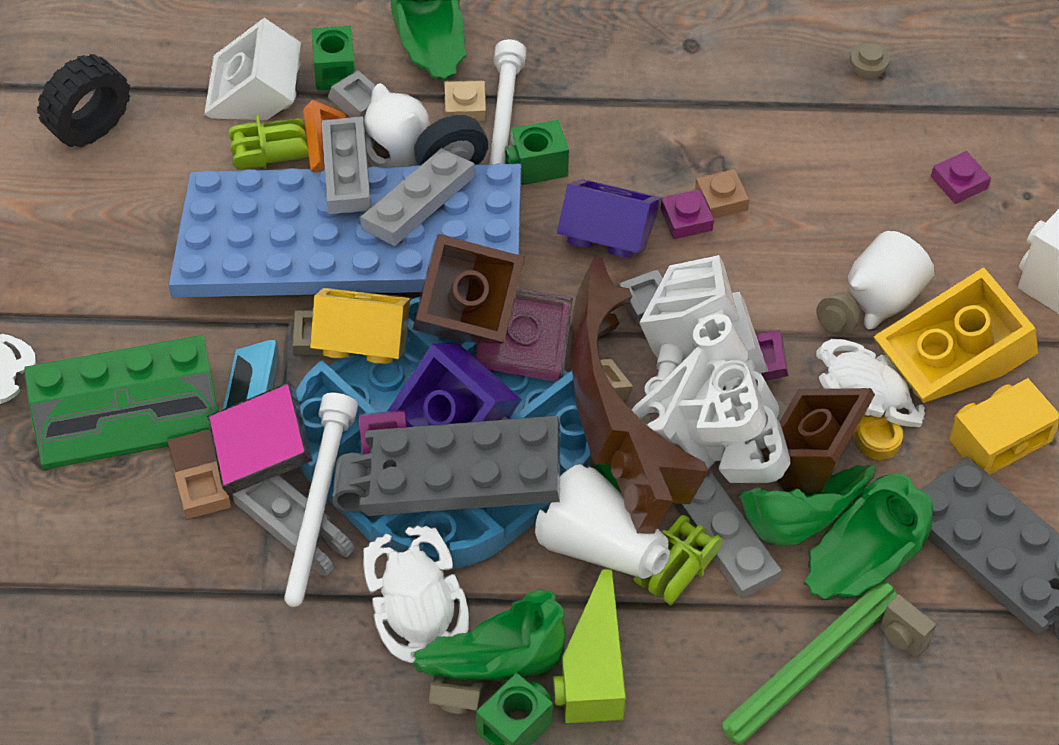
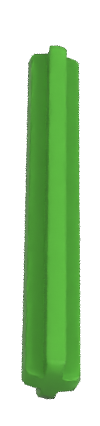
M882 582L866 592L722 722L721 728L726 737L732 743L735 742L737 744H743L884 616L887 605L898 595L894 591V587L890 583Z

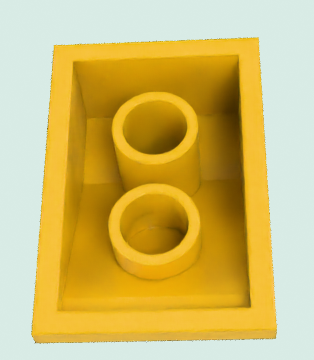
M984 267L873 336L874 341L923 403L1002 377L1038 354L1036 328Z

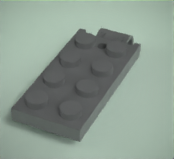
M558 416L367 430L365 439L367 445L370 446L369 454L347 453L336 460L333 504L345 512L362 511L367 516L560 502V423Z
M968 456L920 489L933 500V524L928 539L1036 635L1043 633L1054 623V632L1059 640V533Z

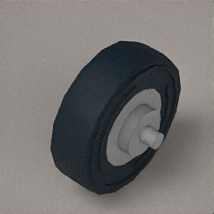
M452 115L445 117L428 126L419 135L414 146L415 160L421 166L442 148L473 162L474 165H479L488 151V138L478 121L470 116Z

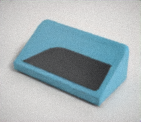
M268 340L236 349L223 411L273 391L280 358L277 340Z

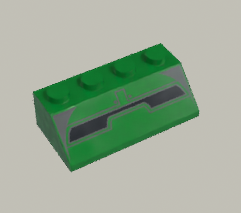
M204 334L24 366L28 402L43 470L169 447L167 442L169 439L212 429L210 416L218 414Z

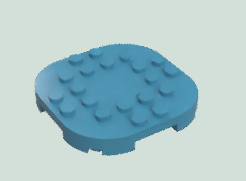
M418 297L410 300L406 350L399 359L393 358L392 363L386 364L373 363L366 360L367 355L349 353V357L340 358L330 366L321 360L303 378L292 400L304 452L295 455V458L306 479L312 483L325 428L321 425L322 418L319 416V409L324 394L340 393L350 396L358 402L354 423L349 425L347 431L342 432L336 460L347 453L363 455L359 414L387 412L432 344H460L477 359L479 342L454 341L412 330L420 299ZM560 366L559 380L487 368L522 399L509 419L558 416L560 423V476L575 465L581 464L586 468L588 466L593 468L594 462L577 410L572 370L568 373ZM336 462L327 496V500L334 507L335 505L333 504V488ZM551 503L367 516L362 511L345 512L337 507L335 508L370 542L375 541L377 537H383L385 533L391 535V541L384 544L382 548L390 547L397 552L408 550L412 541L419 537L417 535L408 536L405 533L408 526L412 528L417 525L420 527L427 525L429 528L436 527L450 551L453 569L477 564L500 552L536 523L539 510L547 513ZM430 543L419 544L420 550L425 552L427 557L431 558L434 562L439 561L438 552Z

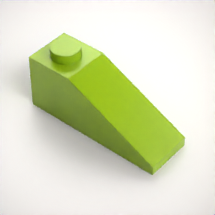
M602 569L562 657V676H553L555 706L564 705L565 724L624 720L626 696L612 569Z

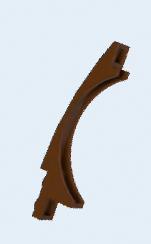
M594 257L578 289L573 309L570 359L577 410L594 464L611 465L612 475L616 478L624 498L625 508L631 516L636 532L654 534L671 503L690 505L709 471L704 461L670 443L645 424L624 403L609 382L599 358L597 339L617 328L619 324L616 314H611V312L628 304L633 296L629 288L613 286L602 258Z

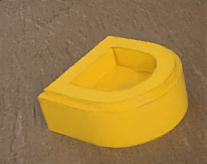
M884 412L881 418L872 415L865 416L854 434V439L859 450L865 456L874 460H887L899 452L903 440V430L901 425L886 420Z

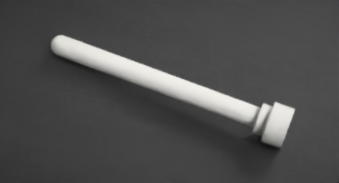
M503 40L495 46L494 65L500 73L489 165L497 163L506 164L505 146H508L515 78L520 70L524 68L526 60L525 46L515 40Z
M340 393L324 394L319 409V416L322 418L321 425L325 428L285 592V602L291 607H297L303 602L342 432L348 430L349 425L354 423L358 402L354 398Z

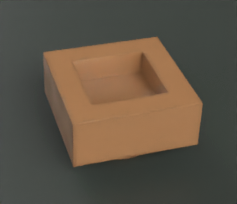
M735 169L696 178L695 190L701 189L713 218L748 210L749 198Z
M219 461L174 472L186 519L231 508L227 488L223 484Z

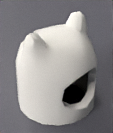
M377 84L372 90L371 102L363 120L367 160L372 167H410L418 165L415 160L414 146L419 135L430 126L428 113L422 103L408 94L391 93L383 84ZM375 141L389 151V158L384 159L377 156L372 148Z
M885 231L879 234L855 260L848 274L850 294L865 312L863 323L867 329L877 328L888 318L906 310L931 282L935 275L934 265L927 252L909 236L897 231Z

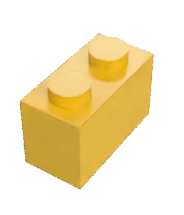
M323 288L314 295L310 348L321 349L324 356L332 358H347L349 353L367 355L366 360L369 362L392 363L393 358L399 359L406 350L410 298Z
M1027 378L1014 386L1007 384L1000 387L991 398L977 405L970 403L960 409L954 417V425L949 441L963 458L968 456L991 475L1052 442L1059 426V413Z

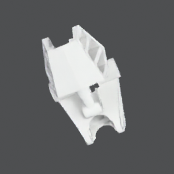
M719 255L670 265L639 322L651 350L658 358L656 365L659 370L658 376L651 378L646 383L644 391L647 395L633 407L632 411L640 419L650 413H659V418L647 425L670 443L704 461L707 469L716 461H721L719 471L729 483L774 482L780 479L790 466V456L781 424L777 419L780 412L779 405L761 373L767 372L768 369L745 301L740 292L732 293L724 263ZM767 447L771 453L769 454V461L765 462L763 453L760 450L761 448Z

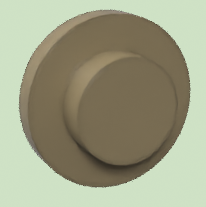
M865 42L858 44L852 49L850 63L854 72L859 77L875 79L880 77L889 67L890 54L880 44Z
M837 293L824 297L817 305L816 313L820 324L828 332L844 336L851 333L857 326L859 308L851 297L846 294Z

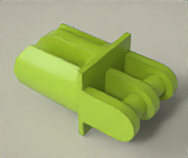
M256 115L257 122L236 125L228 130L229 139L232 141L230 149L234 154L232 162L237 169L264 167V170H267L266 164L300 160L309 157L303 119L296 118L260 123L259 115Z
M685 515L680 516L668 531H662L668 539V549L670 551V557L664 569L660 573L652 574L645 579L636 576L633 579L642 588L649 585V592L656 597L664 595V601L671 606L696 575L703 578L704 569L718 553L723 543V538L715 535L712 538L706 534V528L702 525L697 527L691 525L689 517ZM681 536H684L687 539L683 542L679 538ZM698 545L704 548L701 552L696 550Z

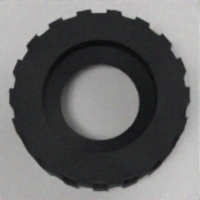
M96 54L78 56L77 59L65 63L44 85V90L38 99L37 113L40 115L38 118L63 144L65 143L68 147L72 148L73 146L78 148L84 147L86 144H92L108 134V131L118 124L120 117L124 115L127 109V103L130 101V85L127 83L128 80L103 57H98ZM96 89L91 99L81 109L73 113L79 101L86 94Z

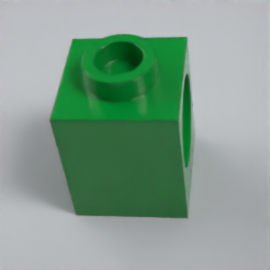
M352 26L312 28L316 90H331L333 85L355 72Z
M559 119L511 128V145L505 146L506 163L521 164V185L568 177L569 148Z
M516 672L476 711V734L489 745H532L552 725V699L540 684L535 681L529 683ZM520 710L526 712L529 716L521 720H515L508 717L507 714L511 711Z

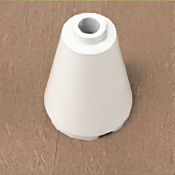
M581 464L575 465L560 476V502H552L547 513L539 510L536 518L535 534L538 543L548 550L645 579L652 574L660 573L670 557L667 537L658 529L654 534L637 533L631 516L625 508L622 494L598 470L590 466L586 468Z

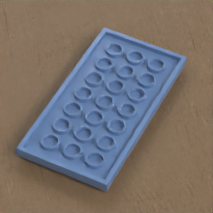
M497 163L493 165H475V177L396 246L362 230L360 216L366 211L328 214L325 170L322 172H312L310 169L290 168L286 170L249 169L244 171L208 170L190 172L169 281L171 298L316 295L323 288L363 293L421 292L432 248L438 234L520 255L521 164ZM420 166L368 167L371 207Z

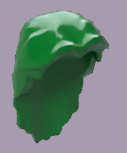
M391 0L392 17L400 36L402 47L409 54L411 63L416 64L420 69L427 70L432 79L437 78L445 82L449 77L454 76L457 65L461 64L462 60L467 56L460 0Z
M855 465L850 469H845L835 475H831L821 493L804 494L799 489L784 492L755 488L749 491L742 490L737 497L742 501L746 519L760 539L776 546H795L822 531L850 507L861 491L872 481L875 474V465Z
M892 473L879 477L862 490L855 502L837 519L832 528L824 533L820 543L809 551L810 561L808 562V567L810 568V573L806 577L804 584L810 588L811 596H819L824 600H830L836 595L857 598L870 588L880 585L889 576L903 567L921 550L930 536L933 524V500L924 491L916 489L911 479L902 473Z
M537 589L527 593L522 600L513 602L510 610L501 612L480 623L472 632L435 638L424 649L414 652V667L416 671L424 672L430 676L482 681L509 680L516 672L523 678L548 672L558 665L564 653L566 637L563 620L564 608L556 602V594L552 591Z

